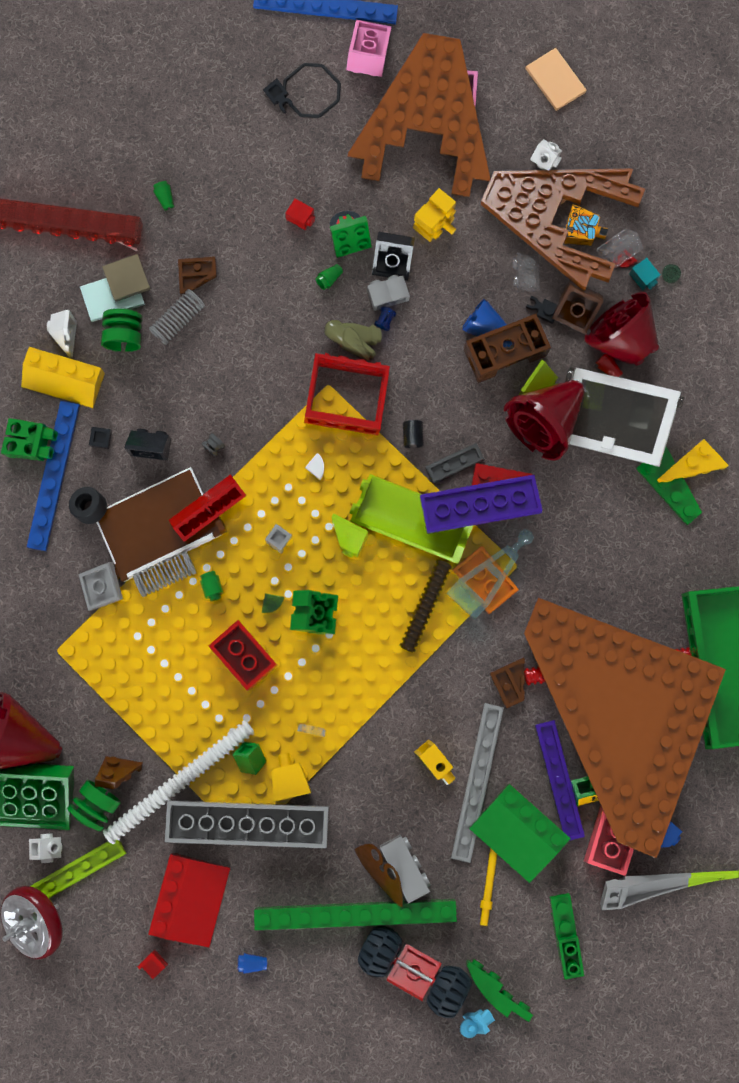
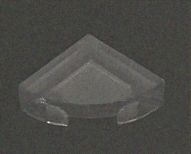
M299 724L297 730L325 737L326 732L324 728Z

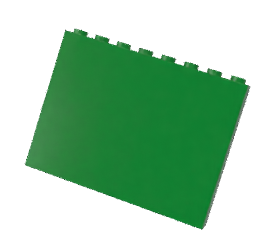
M739 586L683 593L681 595L691 656L726 669L703 730L705 750L739 746Z

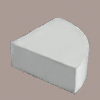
M317 453L306 465L305 469L319 480H321L324 474V462Z

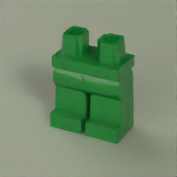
M8 419L5 435L8 437H4L1 454L9 458H24L43 462L44 459L53 458L54 449L48 447L47 444L48 440H57L58 432L42 423Z

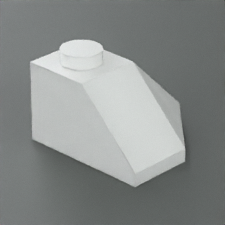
M70 310L51 314V319L47 322V331L67 356L73 358L77 321Z

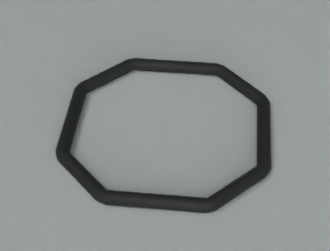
M303 63L283 80V87L285 89L287 81L305 66L322 67L337 83V99L319 115L302 114L295 106L292 108L300 117L320 118L340 101L341 83L325 65Z

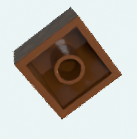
M569 280L552 319L586 334L603 304V295L588 288L583 291Z

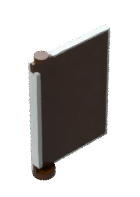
M191 467L108 506L105 515L96 522L116 567L115 572L118 580L121 579L122 582L133 578V575L137 573L142 574V571L146 572L145 570H150V567L154 568L153 566L161 565L162 562L165 563L166 560L169 561L170 558L173 559L174 556L182 555L183 552H188L227 532L220 516L185 542L171 526L170 518L204 494Z

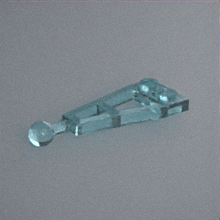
M522 530L518 535L517 542L512 547L507 545L460 578L446 594L475 620L494 598L519 557L517 552L523 545L532 543L534 539L533 533L530 530ZM504 554H507L511 559L501 573L492 563ZM486 568L498 580L484 601L465 582Z

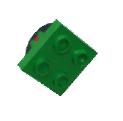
M342 211L331 218L330 232L337 258L372 247L366 216L360 217L359 214L353 211Z

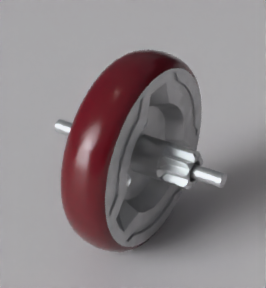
M20 886L13 889L5 896L1 905V920L7 934L2 938L3 941L10 940L19 952L32 959H43L52 955L59 948L63 936L62 923L57 911L59 905H54L37 888Z

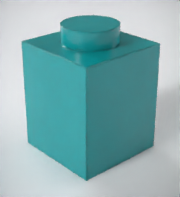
M648 258L634 266L629 273L642 291L646 288L650 290L658 284L657 280L661 275Z

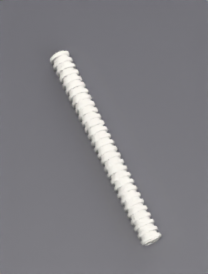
M243 720V724H238L236 729L233 728L231 733L228 732V735L223 736L222 740L219 739L218 743H214L212 748H207V752H202V756L198 755L197 760L193 759V763H188V767L184 766L182 771L179 770L177 775L174 774L172 779L169 778L168 782H164L163 786H159L158 790L153 791V794H148V798H143V802H138V806L134 805L133 810L129 809L127 814L124 813L123 817H119L118 821H114L113 825H109L108 829H104L103 834L110 843L115 844V840L121 839L120 836H125L126 832H130L131 828L134 829L136 824L139 825L141 823V820L144 821L146 816L149 817L151 812H156V808H161V804L165 805L166 800L170 801V797H175V793H180V789H185V786H189L191 781L194 782L196 777L199 778L201 773L204 774L206 769L209 770L211 765L214 766L216 761L219 762L220 758H225V754H230V750H235V746L239 747V743H244V739H249V735H254L252 727L247 721Z

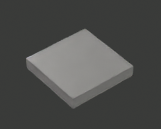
M113 562L105 563L78 574L88 611L123 599Z

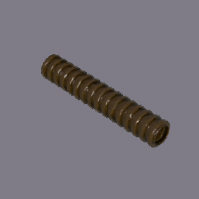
M436 560L437 565H434V571L431 572L432 576L428 578L430 581L426 583L427 588L425 587V592L421 594L420 604H417V610H414L415 615L411 617L413 620L409 622L410 626H407L408 631L404 633L406 636L402 638L403 643L399 645L409 652L416 651L415 646L417 647V642L421 640L422 630H425V624H428L427 619L431 617L429 614L433 612L434 603L438 601L436 598L440 596L439 591H442L441 587L445 585L444 580H447L446 575H449V569L452 568L445 561Z

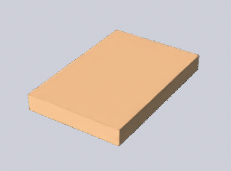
M556 48L533 61L525 68L556 111L586 93V88Z

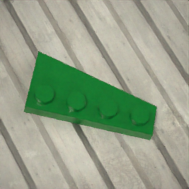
M665 447L660 467L642 463L636 470L682 521L688 525L702 511L683 477L669 482L659 483L657 481L676 464L668 448Z

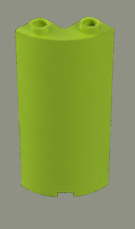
M371 474L367 480L363 479L359 489L362 490L361 497L357 504L353 503L350 514H352L350 522L454 563H459L473 526L427 534L420 493Z

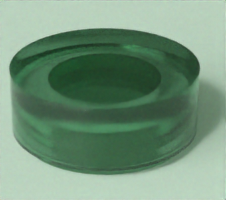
M674 264L666 265L662 270V278L667 283H675L681 276L680 268Z

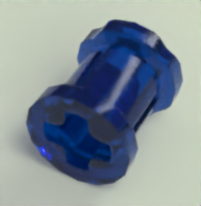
M381 307V314L374 325L389 331L390 323L397 313L388 307Z

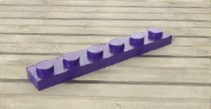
M555 720L536 724L535 728L561 829L571 838L570 840L585 837Z

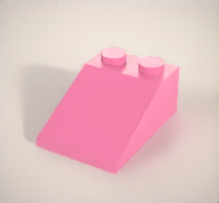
M356 20L346 70L382 77L391 26Z

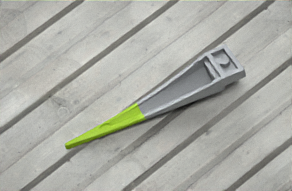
M739 871L624 876L619 880L612 879L605 882L600 902L601 909H623L652 897L686 887L739 878Z

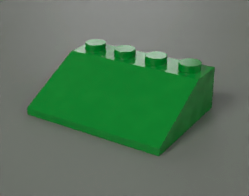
M28 764L0 769V820H7L0 821V826L70 830L71 813L67 808L73 802L74 766Z
M510 784L504 787L469 828L529 883L571 839Z

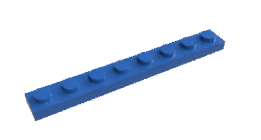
M254 0L253 4L255 9L395 25L398 5L357 0Z
M60 401L54 430L58 432L57 440L51 441L50 447L54 449L53 458L46 461L27 548L47 552L80 408L79 404Z

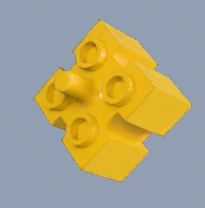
M438 188L429 198V201L415 214L413 229L429 242L433 238L436 240L443 232L442 228L451 235L454 234L456 228L451 223L455 219L453 216L456 212V201Z

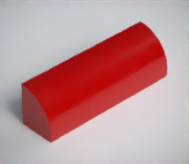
M230 474L170 518L169 522L185 542L246 497V494Z

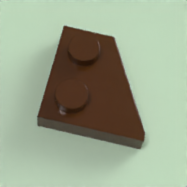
M524 657L489 673L506 709L524 701Z

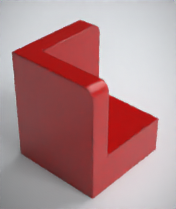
M154 950L137 967L139 970L143 968L154 979L168 963Z

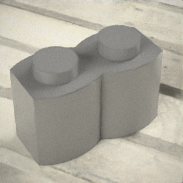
M392 275L386 281L375 280L367 287L374 311L400 304L410 299L403 276Z

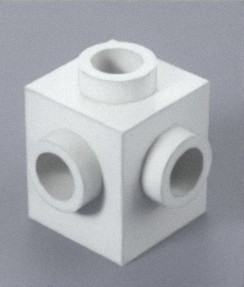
M542 140L530 160L535 162L540 169L549 171L553 166L556 168L562 158L559 156L562 150L559 149L557 144Z
M53 833L40 834V838L29 839V860H41V863L53 862V858H61V837H53Z

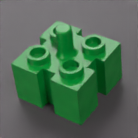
M312 590L293 591L292 606L296 607V610H294V614H291L290 630L313 634H335L336 619L333 618V611H337L338 595L321 594V592Z

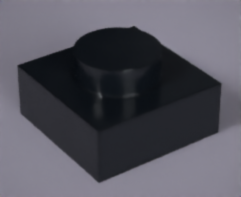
M92 427L89 446L109 449L112 430Z

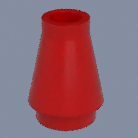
M604 354L595 362L598 365L597 368L607 375L620 377L623 374L614 358L610 355Z

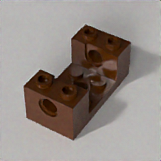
M533 314L467 340L464 352L477 382L481 383L495 377L497 371L525 359H528L531 363L546 357L551 346L537 314ZM510 341L513 344V348L507 350L503 347V343Z

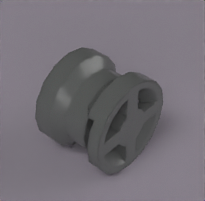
M213 433L209 435L207 441L201 443L214 457L220 449L225 447L224 443Z

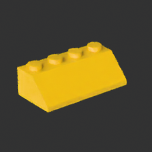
M29 347L23 362L21 387L93 408L105 373L100 367Z

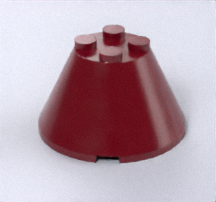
M646 292L632 294V299L626 302L622 299L606 310L590 326L591 332L589 336L585 335V342L589 346L626 364H635V366L642 364L646 356L659 349L651 300Z

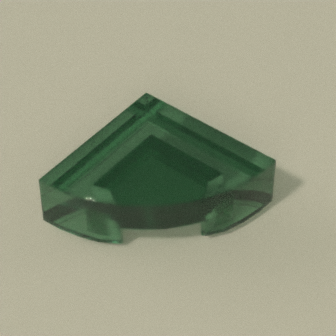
M265 593L262 613L276 611L282 605L285 597Z

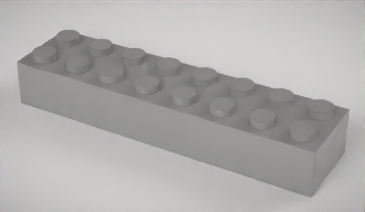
M170 800L167 801L165 842L327 848L329 806Z

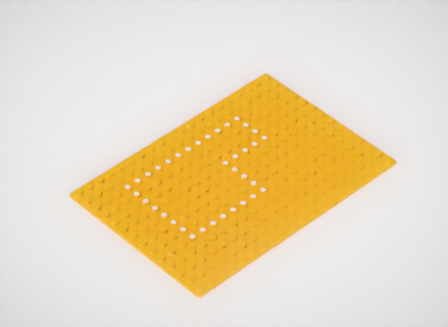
M330 385L325 386L313 399V411L365 419ZM306 406L233 476L246 494V497L220 515L227 529L226 533L187 552L194 565L196 574L193 575L191 573V576L187 574V578L183 576V580L179 578V582L175 580V584L171 582V586L167 584V587H164L163 585V589L159 587V591L155 589V593L151 591V595L147 593L146 597L141 596L133 578L127 580L120 587L123 599L99 608L57 650L58 654L176 774H178L179 770L182 771L184 766L188 767V763H193V759L197 760L198 755L202 756V752H207V748H212L214 743L217 744L219 739L222 740L223 736H227L228 732L231 733L233 728L236 729L238 724H243V720L248 722L254 730V735H249L250 738L244 739V741L259 744L266 763L256 775L242 773L233 757L234 752L238 749L235 746V750H230V754H225V758H220L219 762L216 761L214 766L211 765L209 770L206 769L204 774L201 773L199 778L196 777L194 782H190L189 787L204 802L286 805L292 798L273 801L272 769L280 767L278 755L289 753L291 763H300L306 779L309 781L481 605L452 569L480 546L485 548L507 576L517 568V564L476 525H473L458 564L358 524L355 525L368 531V538L358 557L353 555L351 558L343 554L332 524V515L334 513L348 521L351 520V507L353 503L357 504L362 494V490H359L363 479L367 480L370 474L420 494L438 492L440 490L380 433L376 436L304 423ZM317 453L324 462V474L321 480L305 469L306 465ZM276 524L292 534L291 539L283 548L282 554L265 541V538ZM179 555L180 558H181V560H182V562H183V564L185 565V567H186V569H187V566H186V564H185V561H184V559H183V556H182V555ZM177 556V557H176L177 562L179 563V565H180V567H181V569H182V571H183L182 565H181L180 560H179V558H178V556ZM173 558L172 561H173V563H174V565H175V567H176L178 573L180 574V572H179V570H178V567H177V565H176V562H175V560H174V558ZM169 560L168 563H169V565H170V567H171V569H172L174 575L176 576L175 571H174V569H173V566H172V564H171V562H170V560ZM436 560L445 561L452 568L449 569V575H446L447 580H444L445 585L441 587L442 591H439L440 596L436 598L438 601L434 603L433 612L429 614L431 617L427 619L428 624H425L426 628L422 630L421 640L417 642L418 646H415L416 651L409 652L399 645L403 643L402 638L406 636L404 633L408 631L407 626H410L409 622L413 620L411 617L415 615L414 610H417V604H420L421 594L425 592L424 588H427L426 583L430 581L428 578L432 576L431 572L434 571V565H437ZM165 562L164 565H165V567H166V569H167V571H168L170 577L172 578L171 573H170V571H169V568H168V566H167V564H166V562ZM161 564L160 567H161V569H162V571H163V573H164L166 579L168 580L167 575H166V572H165V570H164V568H163V566H162V564ZM156 566V569H157V571H158V573H159L161 579H162L163 582H164V579H163L162 574H161V572H160V570H159V567ZM152 568L153 573H154V575H155L157 581H158L159 584H160V581H159V578H158V576H157V573H156L155 569ZM148 570V572H149V574H150V577H151L152 581L154 582V584H155V586H156V583H155V580H154V578H153V575H152L151 571ZM211 571H215L216 575L219 576L224 591L221 598L215 601L205 599L200 583V576ZM144 572V574H145V576H146V578H147V581H148V583L150 584V586H151V588H152L150 579H149L147 573ZM140 574V576H141V578H142V580H143L144 585L146 586L147 590L149 591L148 586H147V584H146V581H145L143 575ZM312 590L321 592V594L338 595L337 611H333V618L336 619L335 634H313L290 630L291 614H294V610H296V607L292 606L293 591ZM237 620L242 623L278 665L249 692L208 646Z

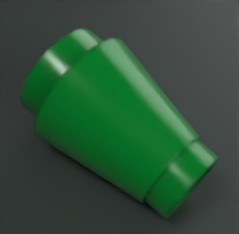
M167 181L154 184L153 192L163 209L168 210V207L174 208L171 186Z
M335 264L318 273L315 278L316 283L323 290L329 289L343 273V270L338 264Z

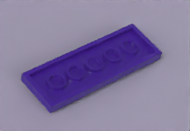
M535 475L420 495L427 534L542 513Z

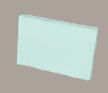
M107 278L80 286L91 322L102 319L103 312L108 309L131 310L145 305L141 293L115 302Z

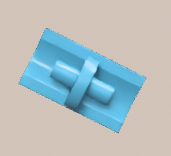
M479 1009L475 1013L467 1012L462 1016L465 1020L460 1025V1032L466 1038H473L476 1034H487L490 1031L488 1025L495 1021L488 1009L484 1011Z

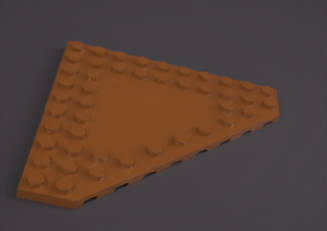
M538 598L524 635L618 843L657 858L726 669Z

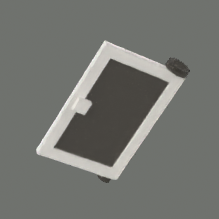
M570 367L565 382L570 380L579 381L583 384L585 391L570 444L660 467L677 407L682 408L684 403V397L681 396L682 393L672 389Z

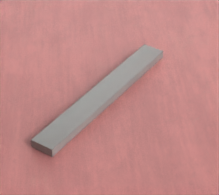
M484 703L451 859L471 863L476 834L469 828L481 815L504 707Z

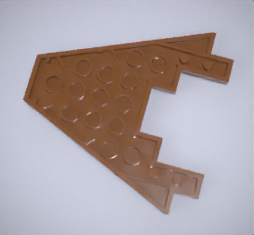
M427 33L422 34L348 152V157L364 160L362 179L380 181L386 145L404 148L407 129L443 135L440 154L458 157L451 194L470 197L473 179L490 182L489 169L460 39Z

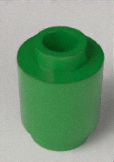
M215 571L202 574L200 576V583L205 599H210V601L220 599L224 591L219 576L216 575Z

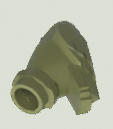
M331 320L326 323L324 333L330 340L339 344L345 351L365 360H372L376 355L369 345L375 346L381 342L382 338L381 329L376 328L374 325L367 327L355 323H341L339 320Z

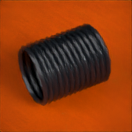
M420 420L404 421L403 446L405 448H410L411 444H415L417 448L424 446L423 422Z

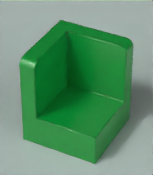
M244 742L233 754L242 773L256 775L266 763L259 744Z

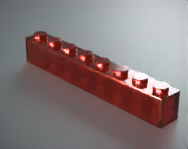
M0 199V229L12 227L14 230L21 232L27 229L36 234L49 232L53 236L64 234L74 239L86 237L90 241L102 239L107 243L113 244L117 241L123 242V244L128 246L140 243L143 223L141 218L137 216Z

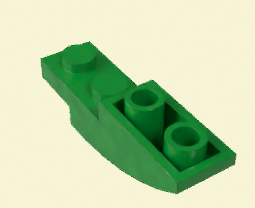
M569 893L550 896L551 916L564 979L584 976L571 896Z
M475 959L472 962L470 960L466 961L476 986L491 1005L507 1018L511 1011H513L529 1022L533 1014L529 1011L530 1006L521 1000L519 1003L512 999L513 995L505 989L502 992L500 991L503 984L499 981L501 979L499 975L493 971H490V973L483 970L484 965Z

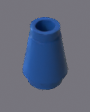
M246 953L238 955V972L246 974L267 970V957Z

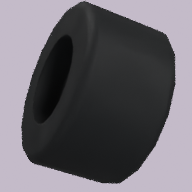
M89 486L82 487L72 494L69 500V510L80 522L94 524L105 515L107 502L105 497L95 488ZM92 501L91 506L84 510L85 504Z

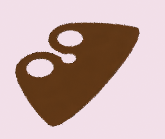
M364 844L354 849L360 862L372 878L396 904L402 907V887L396 869L391 864L386 863L383 867L384 872L380 870L379 866L382 865L383 858L379 849L373 844ZM372 849L378 852L379 861L373 858L371 854ZM388 868L394 871L396 875L395 880L391 879L388 875Z

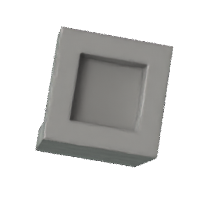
M276 524L265 538V541L282 554L283 548L291 539L292 534Z

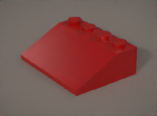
M177 853L170 854L148 935L210 947L231 868Z

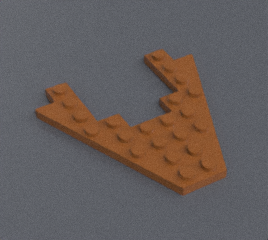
M631 168L494 171L481 200V205L580 289L585 291L590 277L609 283L616 263L563 246L569 230L552 225L562 199L580 205L587 190L639 207L645 188L629 183L633 172Z

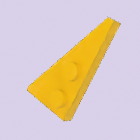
M703 439L657 481L660 483L682 477L688 478L701 473L706 474L719 469L723 470L729 465Z

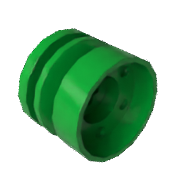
M108 309L103 312L102 326L105 330L101 333V346L108 350L121 351V342H127L125 351L139 350L141 348L142 335L138 331L142 329L143 316L129 309Z
M87 779L79 790L85 799L74 797L73 801L76 805L70 804L67 810L83 825L97 831H102L104 825L100 821L104 823L109 821L103 812L106 811L114 814L121 801L110 792L105 795L107 791L105 788L97 787L95 782Z

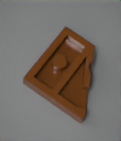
M215 257L178 259L181 296L185 294L187 289L193 291L217 277Z
M105 756L95 778V786L116 789L122 782L129 780L133 772H140L143 762Z

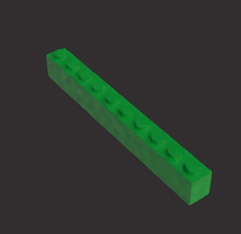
M455 899L415 900L410 903L403 901L402 907L391 901L256 907L254 909L255 930L457 922Z

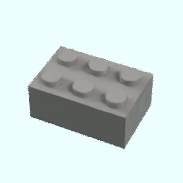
M398 835L379 845L387 863L391 864L398 872L402 892L408 903L430 892L428 887L431 884L425 872L420 873L419 868L422 866L416 855L411 856L409 850L412 847L407 837L402 838L401 835Z

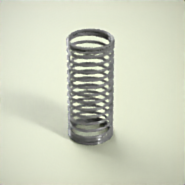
M187 289L185 294H182V297H179V300H176V303H173V306H170V309H167V312H164V315L158 318L159 321H155L156 324H152L153 326L149 327V330L155 337L159 336L162 339L161 342L164 345H167L169 342L155 326L169 340H171V337L160 328L158 323L172 337H174V334L163 325L161 320L175 334H177V331L163 317L180 331L179 327L166 314L183 328L182 324L186 325L185 321L189 322L187 317L191 320L192 317L179 305L181 303L195 317V314L181 299L198 314V311L184 296L194 303L199 311L205 307L203 301L190 289ZM176 306H178V307L181 309V311H183L184 313H186L187 317H186L183 313H181V312L176 308ZM173 309H175L180 315H182L185 321L179 315H177L173 311ZM170 312H172L177 318H179L182 324L176 318H174Z
M186 551L182 553L187 569L178 555L183 571L176 557H173L180 574L172 559H169L176 576L166 560L172 578L162 562L168 580L158 564L164 582L156 566H153L160 584L152 568H149L156 586L146 569L145 571L150 579L152 588L142 571L141 573L149 591L144 585L140 574L133 575L141 596L146 597L147 593L151 595V591L155 593V589L159 591V587L163 589V585L164 587H167V584L171 586V582L175 584V580L179 582V578L183 580V576L187 578V574L188 576H191V573L193 575L196 574Z

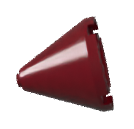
M570 380L512 397L504 406V411L508 412V416L505 418L507 425L515 437L531 452L537 449L543 453L541 458L551 461L559 460L568 450L584 397V386L579 381ZM523 437H524L530 444H527L526 442H524Z
M0 692V697H2L0 699V769L48 762L59 758L62 751L60 742L10 694Z

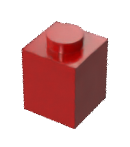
M296 198L285 213L286 220L306 230L307 226L311 227L316 218L314 216V209Z

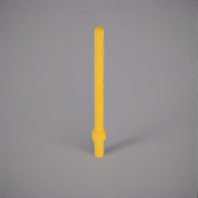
M491 848L484 897L480 904V908H482L480 925L488 926L489 912L492 910L493 901H491L497 861V853Z

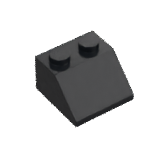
M378 232L372 275L382 277L398 275L403 276L404 280L408 281L415 237Z
M146 429L131 430L124 448L133 457L168 461L171 438L163 431L149 433Z

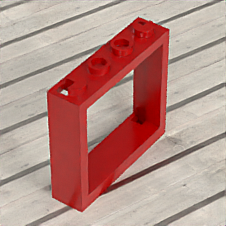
M315 353L304 423L378 436L381 429L390 366L381 365V362L369 363L364 359L352 360L346 356L335 357L330 356L328 353H325V355ZM319 366L382 377L375 421L313 411L312 405Z

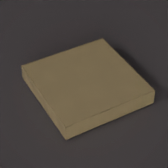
M138 254L102 266L115 302L151 290Z

